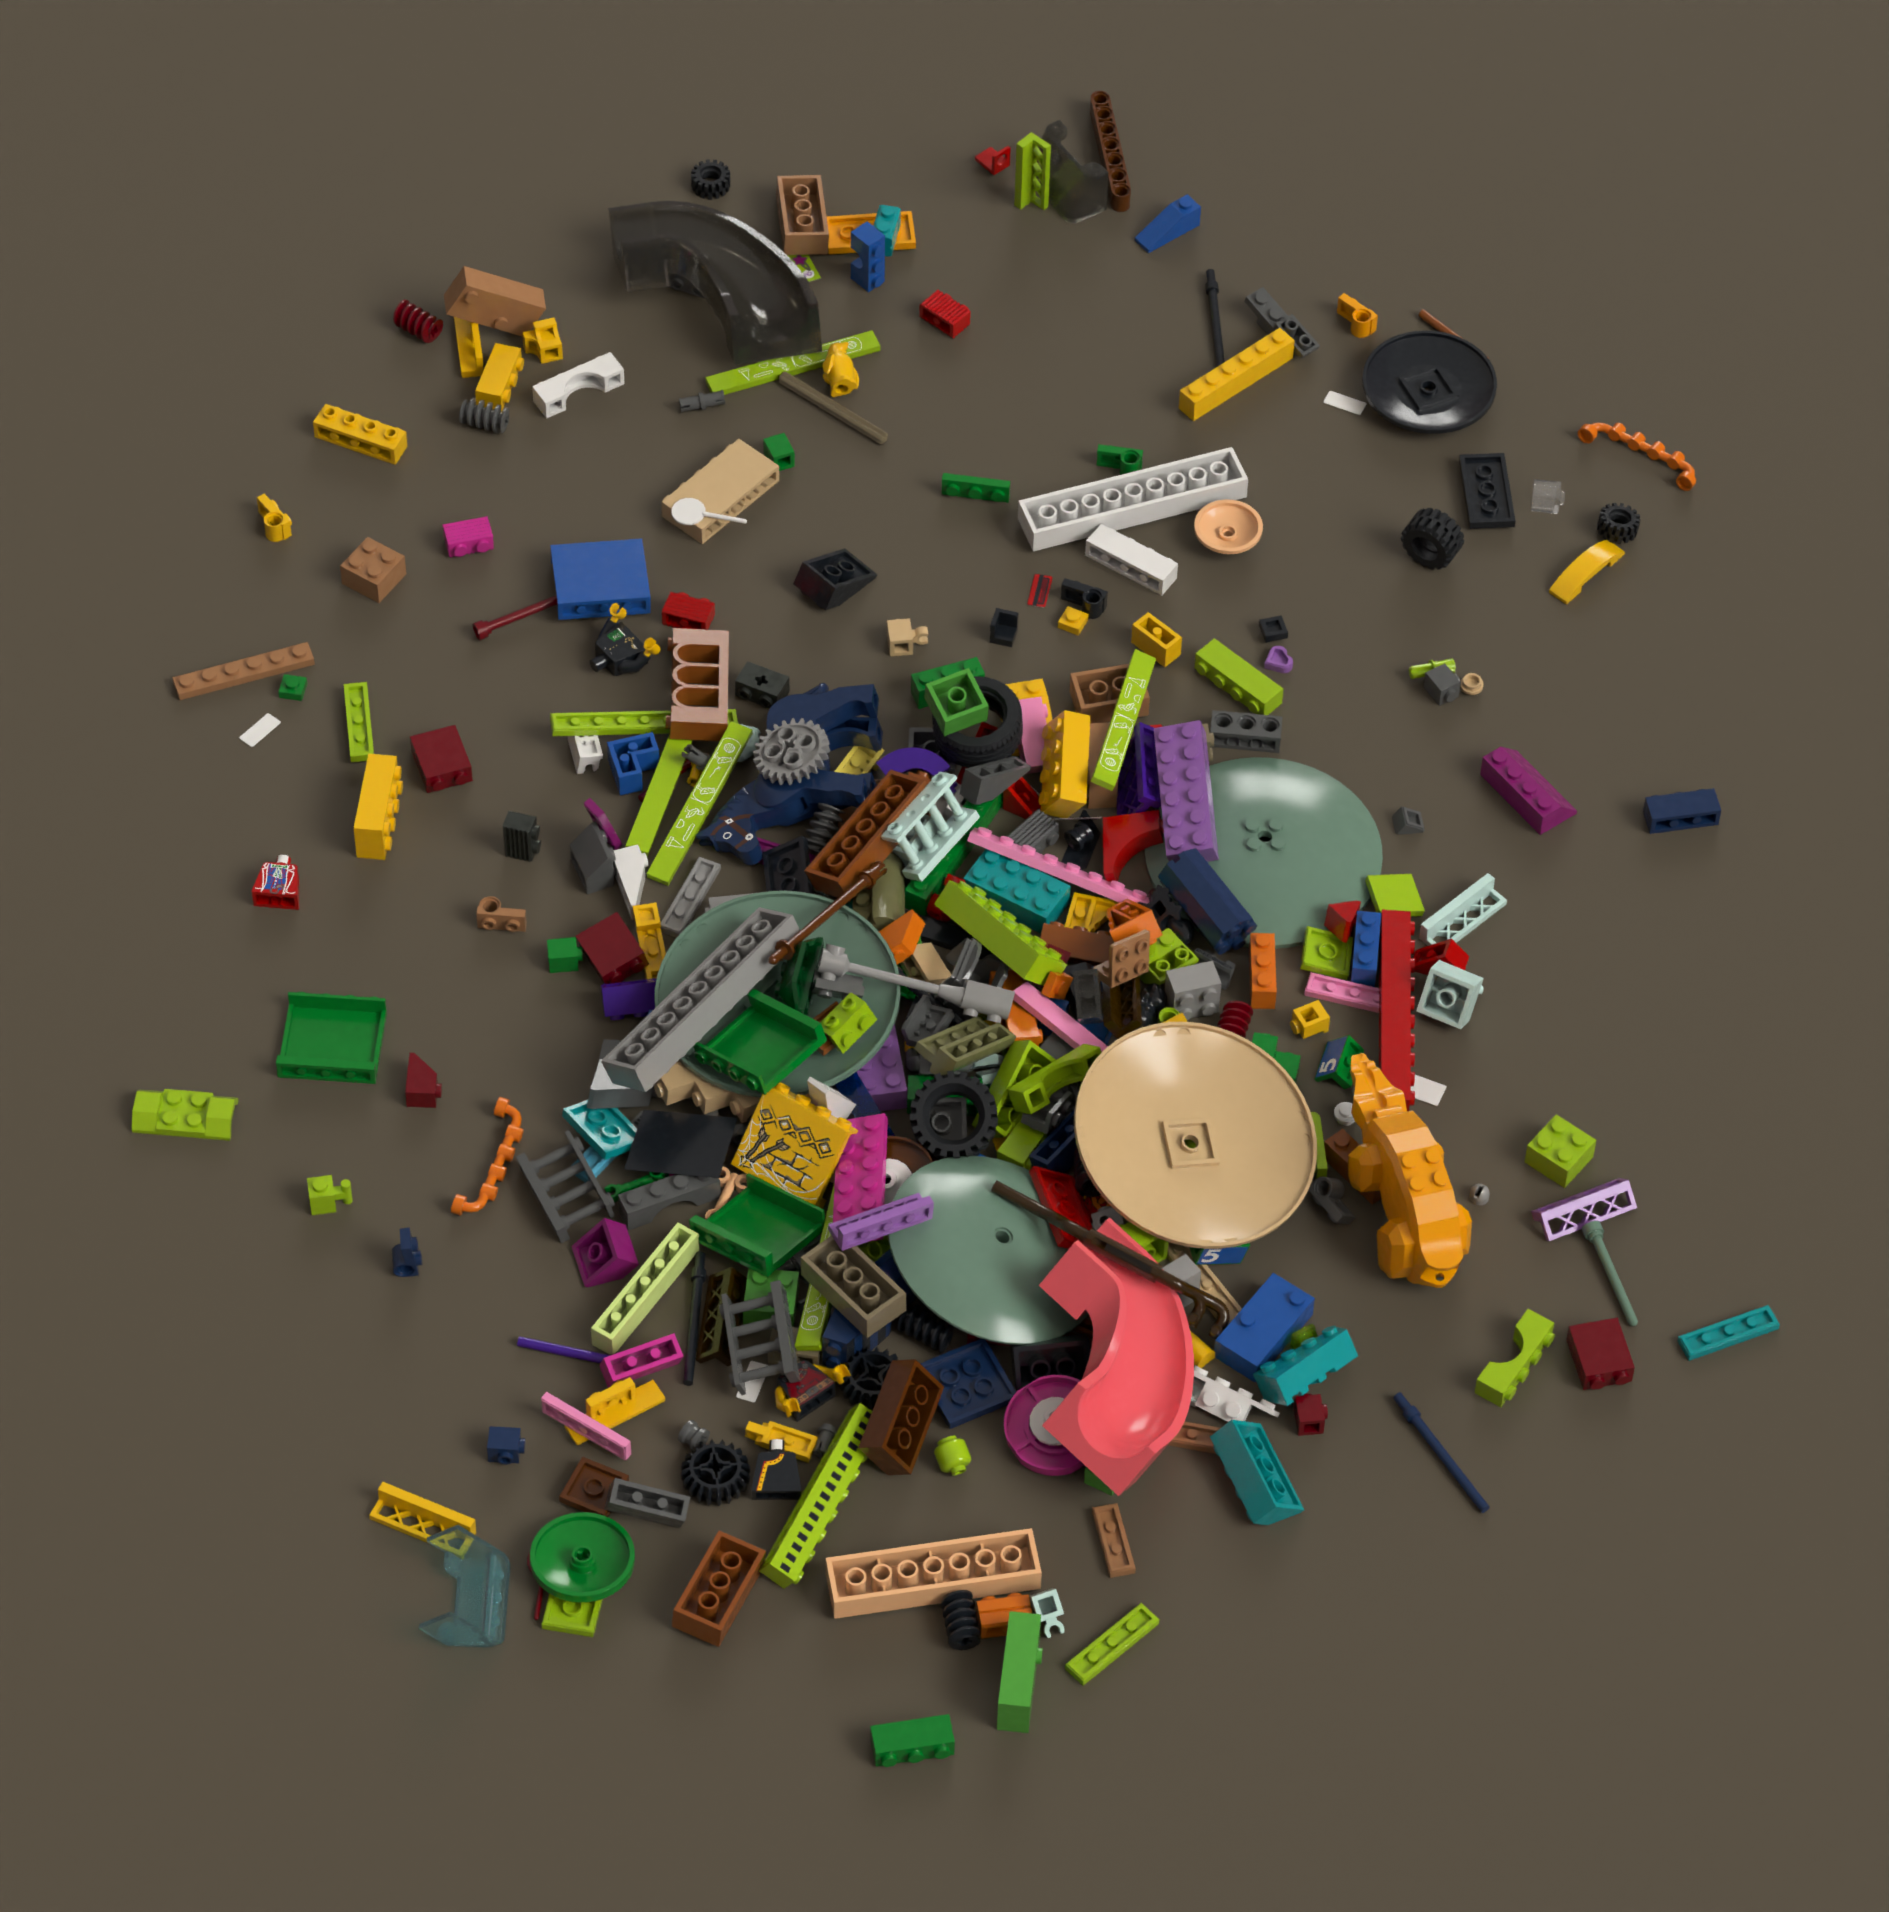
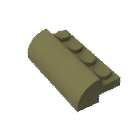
M893 852L883 861L885 867L880 870L881 872L884 868H887V873L876 881L874 887L871 889L864 888L853 897V910L868 920L878 931L905 914L904 874L902 873L904 863Z
M977 1016L917 1041L914 1049L925 1060L932 1063L929 1072L935 1075L941 1073L942 1076L946 1075L947 1071H956L1009 1048L1015 1041L1016 1035L999 1022L990 1026Z

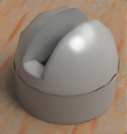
M1481 1183L1475 1184L1470 1190V1201L1475 1205L1486 1204L1490 1196L1488 1187ZM1481 1191L1480 1196H1476L1477 1192Z

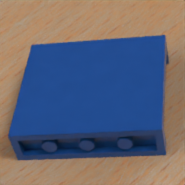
M642 539L550 545L558 620L612 616L610 614V607L614 603L620 605L617 613H619L622 607L626 610V615L651 613V597Z

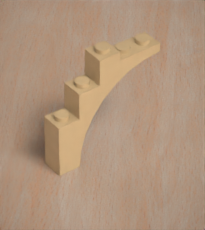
M680 1060L654 1085L657 1096L659 1098L662 1097L666 1105L692 1097L694 1104L697 1107L700 1106L704 1114L730 1105L732 1113L738 1116L741 1123L747 1122V1119L754 1113L761 1098L737 1094L717 1087L694 1074Z

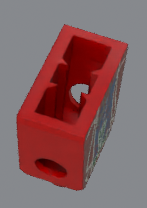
M279 855L276 863H263L252 888L254 906L299 910L298 866L290 864L291 858L289 856Z

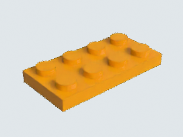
M912 211L901 212V226L894 250L916 249ZM877 213L827 216L829 231L828 254L857 253L851 248V231L867 221L874 226Z

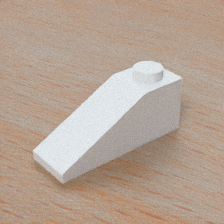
M638 844L614 850L616 861H613L616 869L615 877L631 920H634L633 906L640 905L646 877L645 867H648L647 856L645 853H641Z
M809 1077L807 1080L812 1104L817 1107L823 1106L831 1111V1115L836 1118H848L856 1106L854 1102L839 1091L812 1077Z

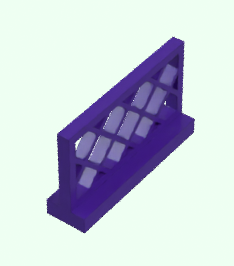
M1141 722L1134 726V736L1130 739L1118 776L1117 815L1145 812L1150 806L1156 809L1161 806L1154 727Z

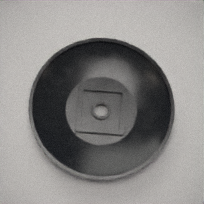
M1413 331L1384 341L1370 354L1364 366L1362 385L1369 404L1385 420L1409 431L1441 434L1466 428L1480 420L1488 412L1496 396L1497 377L1494 367L1487 356L1467 340L1444 332ZM1425 387H1428V388L1434 389V390H1432V391H1427V390H1425L1424 388H1425Z

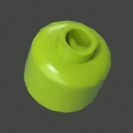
M953 1435L937 1442L938 1446L935 1448L934 1454L940 1470L944 1473H951L952 1476L964 1473L967 1470L966 1466L971 1462V1456L965 1441Z

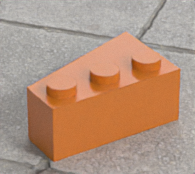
M1127 898L1107 909L1109 932L1114 943L1145 929L1150 932V945L1154 944L1157 938L1163 935L1152 910Z

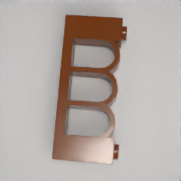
M673 628V637H668L667 651H672L671 715H666L665 729H670V739L720 741L728 727L729 631ZM690 662H707V663H690ZM687 683H694V684H714V685H718V686H712V685H692V684H687ZM686 705L717 706V708H713V707H693V706H686Z

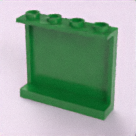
M753 989L747 994L751 1004L747 1010L706 1045L697 1042L693 1047L695 1050L694 1055L701 1064H707L718 1073H724L734 1081L747 1085L751 1090H756L766 1095L821 1047L827 1039L820 1022Z
M288 992L289 1007L281 1053L277 1055L276 1060L278 1078L376 1084L387 1016L386 998Z
M748 1173L746 1175L747 1188L705 1220L697 1215L693 1216L689 1220L691 1230L699 1234V1244L768 1277L822 1233L825 1223L824 1209Z

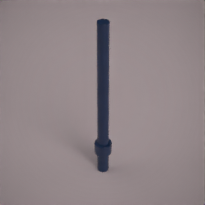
M1401 1392L1397 1393L1393 1399L1403 1411L1404 1418L1408 1423H1412L1480 1512H1486L1490 1506L1421 1419V1413L1414 1405L1411 1406Z

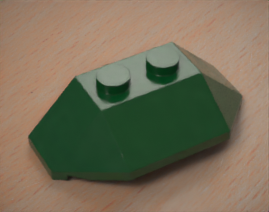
M823 937L805 940L794 948V957L782 963V981L776 984L775 996L779 997V1002L805 1015L808 1014L813 993H811L813 977L817 969L821 950L824 948Z

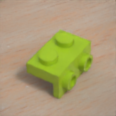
M849 993L820 1023L824 1033L829 1037L836 1049L844 1054L878 1019L865 1001L855 994Z

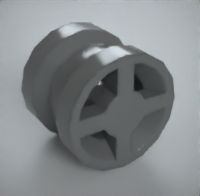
M689 1420L681 1429L678 1441L682 1444L687 1443L690 1449L693 1446L700 1449L701 1442L706 1444L710 1431L706 1428L698 1427V1423L694 1420Z

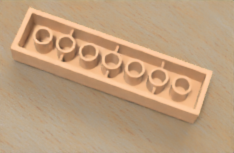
M1032 1528L826 1558V1578L834 1619L940 1604L947 1594L958 1590L972 1592V1599L1041 1589L1042 1572Z

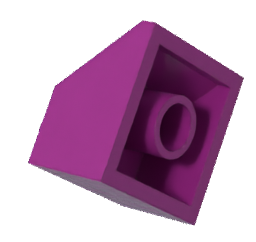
M603 1218L571 1246L585 1287L623 1279L639 1265L626 1225L607 1218Z

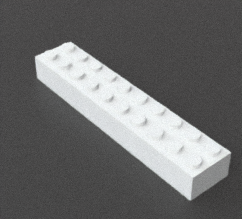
M1230 447L1019 500L1018 520L1032 550L1037 551L1089 538L1100 524L1114 530H1120L1199 510L1214 501L1246 498L1248 477L1233 448Z

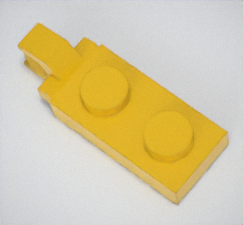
M749 1421L745 1429V1437L754 1440L755 1444L769 1449L770 1440H784L785 1452H794L796 1459L807 1463L810 1461L818 1439L817 1436L769 1421V1423L763 1422L762 1425Z

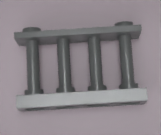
M569 1130L565 1132L569 1144L535 1161L534 1159L529 1161L525 1152L516 1156L523 1175L561 1243L570 1239L567 1229L571 1228L570 1225L603 1208L606 1209L610 1218L615 1217L612 1207L615 1206L613 1198L609 1192H603L581 1152L584 1150V1147L579 1137L573 1138ZM574 1152L579 1161L578 1163L546 1179L544 1177L538 1178L537 1173L540 1172L539 1169ZM582 1171L586 1173L589 1181L556 1198L554 1196L549 1198L547 1194L550 1191L549 1188ZM592 1190H595L599 1200L567 1216H559L557 1211L560 1210V1206Z
M780 1280L770 1282L771 1292L767 1296L735 1304L732 1303L726 1293L721 1294L723 1304L719 1305L721 1317L725 1319L733 1370V1372L729 1373L732 1387H736L741 1395L746 1394L745 1382L780 1373L782 1376L785 1375L790 1383L800 1381L787 1291ZM769 1305L774 1307L775 1315H772L771 1318L736 1326L734 1314ZM771 1328L778 1331V1337L775 1338V1341L743 1349L739 1348V1336ZM773 1351L781 1352L782 1360L778 1361V1364L743 1372L741 1359Z

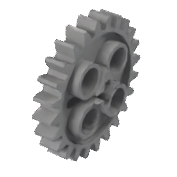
M792 718L790 724L783 720L780 727L774 724L775 730L766 729L767 736H760L761 743H755L757 750L753 751L755 757L753 760L759 774H762L764 779L769 778L771 783L778 779L780 785L785 780L791 785L794 779L801 783V777L804 776L810 779L809 773L817 774V767H824L822 760L829 759L827 753L830 752V742L825 730L821 729L819 724L814 725L812 720L805 723L804 718H801L798 723Z

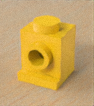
M1316 1000L1294 1009L1290 1026L1294 1034H1300L1305 1039L1322 1031L1324 1033L1328 1032L1330 1016L1320 1001Z

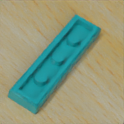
M1769 1305L1678 1336L1677 1342L1688 1361L1778 1330L1780 1323Z

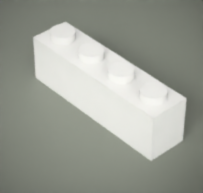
M1100 524L1086 540L1085 556L1161 596L1177 579L1178 563L1164 557L1151 548L1141 545L1134 539L1118 533L1113 528Z

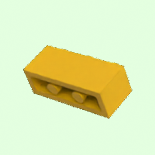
M495 343L475 390L476 405H478L480 400H484V407L489 402H492L493 410L499 404L502 411L505 403H509L511 388L516 386L517 374L524 367L521 348Z

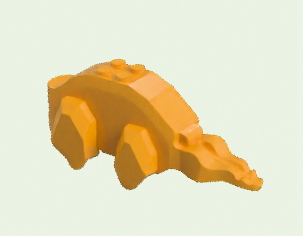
M1364 1053L1352 1055L1350 1074L1354 1085V1097L1351 1113L1355 1122L1362 1130L1363 1144L1357 1146L1348 1155V1177L1351 1186L1360 1192L1380 1191L1383 1208L1389 1221L1377 1231L1378 1265L1390 1279L1406 1277L1413 1284L1442 1288L1453 1279L1464 1257L1463 1255L1469 1253L1472 1229L1469 1211L1455 1200L1454 1191L1443 1162L1444 1150L1442 1146L1434 1140L1430 1130L1413 1110L1407 1111L1403 1091L1391 1085L1380 1068L1376 1067L1375 1062L1369 1060ZM1443 1277V1280L1438 1281L1436 1278Z

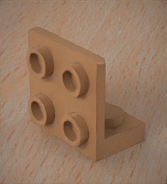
M1145 929L1111 944L1109 947V960L1093 967V976L1113 988L1149 972L1150 932Z

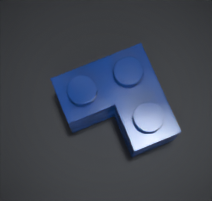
M653 732L607 742L608 762L619 794L624 795L642 791V771L655 769L659 762V748Z

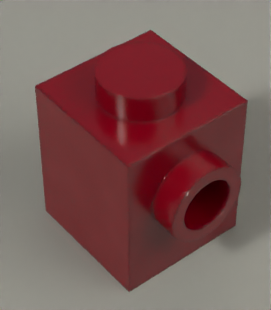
M1321 1394L1295 1396L1294 1416L1298 1436L1324 1433L1325 1419H1328L1327 1404H1322Z

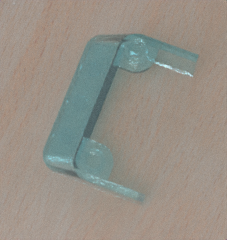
M455 1525L427 1537L429 1544L445 1553L444 1568L447 1573L457 1579L454 1613L448 1612L419 1624V1629L447 1646L494 1647L503 1643L510 1579V1562L506 1554L460 1525Z

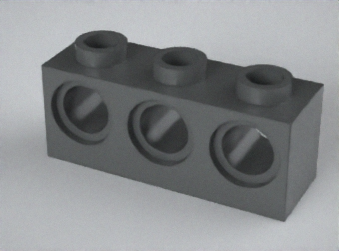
M1212 710L1210 733L1214 734V747L1279 753L1283 717Z

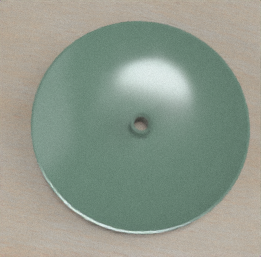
M960 1156V1158L949 1157L934 1161L914 1172L899 1188L893 1201L916 1193H920L922 1198L930 1196L934 1202L933 1217L922 1223L888 1234V1240L894 1262L901 1276L917 1298L932 1312L952 1326L976 1337L1015 1345L1036 1343L1061 1337L1076 1328L1088 1316V1312H1086L1077 1320L1074 1319L1039 1286L1068 1251L1067 1248L1057 1245L1049 1222L991 1192L994 1183L998 1180L1041 1203L1029 1170L996 1158Z

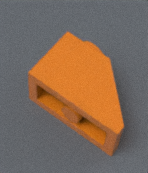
M913 909L879 931L891 949L897 965L913 955L925 926L924 920Z

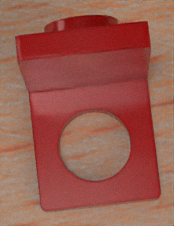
M1007 146L998 152L989 147L976 155L975 160L992 175H996L1010 166L1011 147Z

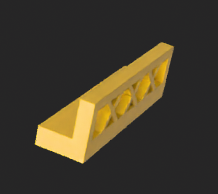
M454 317L462 378L481 376L484 368L478 324Z
M382 1482L378 1488L379 1500L369 1515L370 1520L460 1557L464 1555L476 1534L475 1519L385 1482ZM385 1505L393 1508L395 1514L385 1517L380 1515L379 1512ZM412 1516L417 1518L419 1524L407 1526L403 1524L402 1519ZM437 1526L442 1533L431 1536L426 1534L425 1528ZM459 1535L465 1539L460 1547L450 1544L448 1538Z

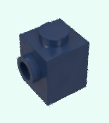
M490 1426L487 1444L488 1462H499L505 1465L511 1463L519 1464L520 1454H525L526 1438H521V1428Z

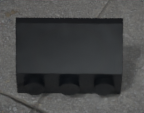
M1066 1335L1024 1345L1010 1344L1016 1392L1039 1377L1048 1375H1065L1082 1380L1090 1356V1343L1087 1335Z

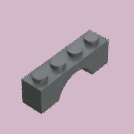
M679 1174L672 1175L619 1194V1213L628 1231L651 1223L657 1213L670 1204L679 1201H691L699 1206L719 1199L721 1195L720 1179Z

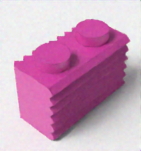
M488 516L442 524L443 537L448 555L451 558L453 556L461 557L470 553L486 552L489 549H494L493 533Z

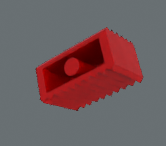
M939 289L926 298L919 306V317L952 338H955L964 328L966 329L970 325L971 311L964 304L960 305L949 294H943Z
M670 592L662 608V624L668 627L672 626L673 628L708 630L715 616L714 602L707 598L698 599L690 597L684 592Z

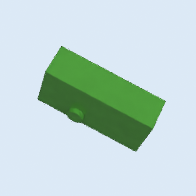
M1009 1612L998 1700L997 1730L1029 1733L1037 1664L1042 1662L1043 1648H1039L1041 1614Z

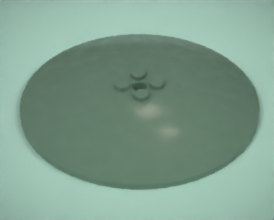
M1240 758L1209 766L1219 860L1209 861L1208 864L1257 924V928L1252 933H1275V949L1301 946L1304 942V933L1307 926L1330 931L1324 926L1328 904L1357 900L1361 901L1359 911L1366 907L1371 896L1365 880L1367 875H1381L1383 860L1382 843L1376 823L1370 812L1350 789L1324 772L1284 759ZM1160 806L1158 809L1155 810H1159L1161 819H1163L1162 808ZM1268 837L1271 840L1268 842H1262L1259 838ZM1165 838L1164 843L1145 849L1147 872L1155 888H1157V885L1162 886L1158 875L1169 862L1166 857ZM1181 911V918L1190 920L1186 916V914L1183 911ZM1250 934L1244 939L1246 943L1243 947L1249 948Z
M767 891L738 897L710 909L688 925L668 949L657 975L655 1008L759 907L793 915L801 930L833 903L834 900L805 892ZM845 905L803 940L823 937L824 948H826V944L846 948L845 954H847L849 962L899 975L894 955L879 931L859 913ZM783 959V961L774 966L749 992L756 989L779 1001V997L775 996L777 982L782 981V963L787 962V960ZM846 972L845 974L863 978L862 986L865 989L862 1000L867 1003L878 1020L844 1054L838 1051L836 1047L825 1056L816 1050L787 1075L781 1083L788 1085L791 1088L790 1091L796 1095L809 1094L807 1083L809 1077L830 1087L860 1070L881 1049L890 1035L899 1011L900 985ZM813 994L807 1016L813 1019L835 1001L840 1003L842 1000L834 997L830 999L821 998L817 994ZM748 996L742 997L734 1005L733 1009L727 1012L702 1037L699 1043L706 1045L751 1006ZM694 1047L690 1048L686 1055L679 1059L694 1074L717 1087L737 1094L752 1097L762 1096V1093L751 1090L747 1085L739 1081H734L730 1076L718 1073L713 1067L701 1064L694 1055Z

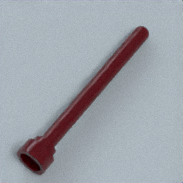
M556 595L490 622L477 621L472 624L473 631L479 641L488 638L489 634L495 629L557 605Z

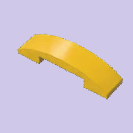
M1603 540L1593 545L1564 570L1549 589V593L1567 605L1581 593L1582 586L1606 565L1611 567L1625 555V551L1609 542V540Z
M657 903L633 906L638 944L644 951L649 963L648 966L644 967L646 979L657 978L661 963L666 955Z

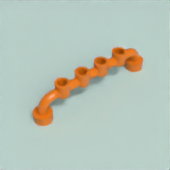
M1598 422L1584 424L1578 430V437L1584 443H1592L1597 437L1598 431L1608 434L1612 441L1621 440L1627 443L1631 450L1637 451L1639 449L1646 452L1652 460L1660 459L1666 462L1673 470L1678 468L1683 470L1677 477L1676 484L1684 491L1691 490L1696 484L1695 470L1689 463L1685 462V456L1682 452L1675 451L1671 455L1665 452V446L1661 442L1656 441L1653 445L1646 443L1645 436L1640 432H1635L1631 436L1625 433L1626 428L1621 423H1615L1613 427Z
M499 1097L494 1109L495 1116L504 1118L507 1114L512 1118V1121L508 1125L504 1140L498 1148L494 1163L490 1166L488 1176L481 1187L478 1199L473 1203H468L466 1196L456 1194L452 1203L451 1213L461 1216L463 1212H477L486 1205L488 1200H495L498 1187L494 1185L497 1180L501 1182L504 1180L507 1168L503 1167L504 1162L512 1161L515 1148L511 1146L514 1141L520 1143L524 1129L520 1128L521 1114L515 1107L509 1105V1099Z

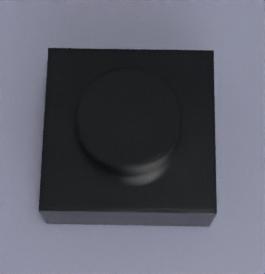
M1282 615L1259 620V627L1265 643L1288 638V631Z

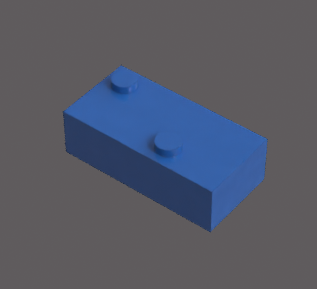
M1272 1273L1217 1337L1214 1347L1215 1358L1251 1381L1256 1382L1253 1374L1261 1370L1260 1366L1264 1363L1274 1361L1311 1318L1315 1298L1275 1273Z

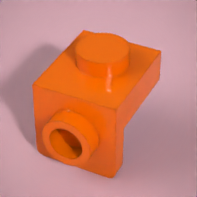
M1050 971L1041 994L1049 998L1064 1000L1073 977L1064 972Z

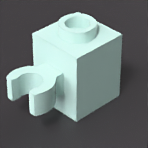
M1051 1588L1030 1595L1029 1599L1033 1614H1041V1622L1045 1621L1046 1623L1043 1629L1047 1638L1051 1637L1049 1630L1053 1625L1058 1627L1060 1634L1064 1633L1063 1624L1057 1621L1056 1618L1064 1614L1057 1590Z

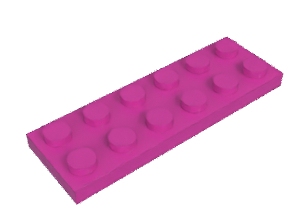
M885 1113L847 1119L858 1132L857 1134L850 1135L835 1168L833 1223L885 1205L888 1118ZM880 1237V1238H877V1239H874V1240H871V1241L882 1240L883 1237Z

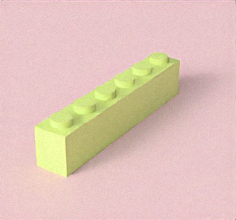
M680 1223L673 1227L591 1327L593 1346L609 1355H613L619 1350L694 1258L696 1252L699 1251L698 1233Z

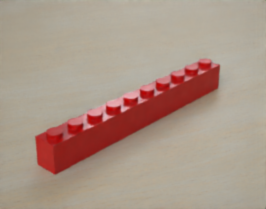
M1382 909L1379 935V1068L1391 1085L1403 1091L1406 1109L1409 1111V1106H1414L1415 1091H1411V1086L1414 1087L1415 1072H1411V1067H1414L1415 1053L1411 1052V1048H1414L1415 1034L1411 1033V1029H1414L1415 1015L1411 1014V1010H1414L1415 996H1411V991L1414 992L1415 977H1411V973H1414L1415 958H1411V954H1414L1415 940H1411V936H1414L1415 921H1411V911Z

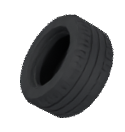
M974 677L989 705V710L997 713L1003 720L999 728L990 735L968 737L957 731L944 736L932 714L933 735L936 746L948 760L957 765L970 768L1008 758L1020 744L1023 733V721L1019 699L1007 685L992 678Z

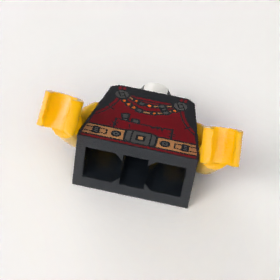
M803 1360L798 1363L800 1381L790 1383L785 1375L782 1376L780 1373V1376L777 1378V1388L774 1392L776 1408L785 1412L787 1417H790L792 1414L798 1422L835 1397L834 1381L841 1385L844 1383L843 1377L851 1376L847 1366L840 1364L835 1368H827Z

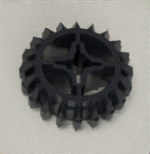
M866 1347L864 1353L857 1350L856 1357L850 1356L849 1362H843L851 1376L843 1377L844 1383L840 1385V1389L843 1391L844 1398L849 1399L851 1406L861 1403L872 1411L892 1360H898L896 1353L889 1356L888 1349L879 1352L878 1347L874 1351H870ZM859 1372H863L859 1379L853 1380Z
M713 1439L710 1441V1445L701 1442L700 1449L693 1446L691 1453H686L685 1461L681 1464L683 1487L685 1490H689L690 1497L697 1496L698 1503L705 1499L708 1506L712 1501H716L718 1506H720L723 1500L730 1504L731 1497L738 1499L740 1492H745L746 1484L750 1482L748 1458L746 1455H742L741 1448L734 1449L733 1443L725 1446L723 1439L719 1444H715ZM714 1467L716 1468L718 1478L715 1477Z

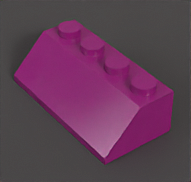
M1499 747L1482 758L1480 775L1539 835L1577 814V810L1517 750Z

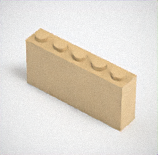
M737 439L733 444H729L717 457H713L706 466L697 470L689 480L681 483L672 494L667 495L663 499L662 517L699 543L704 544L730 521L704 516L703 520L697 524L682 525L677 523L672 517L673 505L680 499L694 498L704 504L705 512L736 517L779 481V465L741 439Z

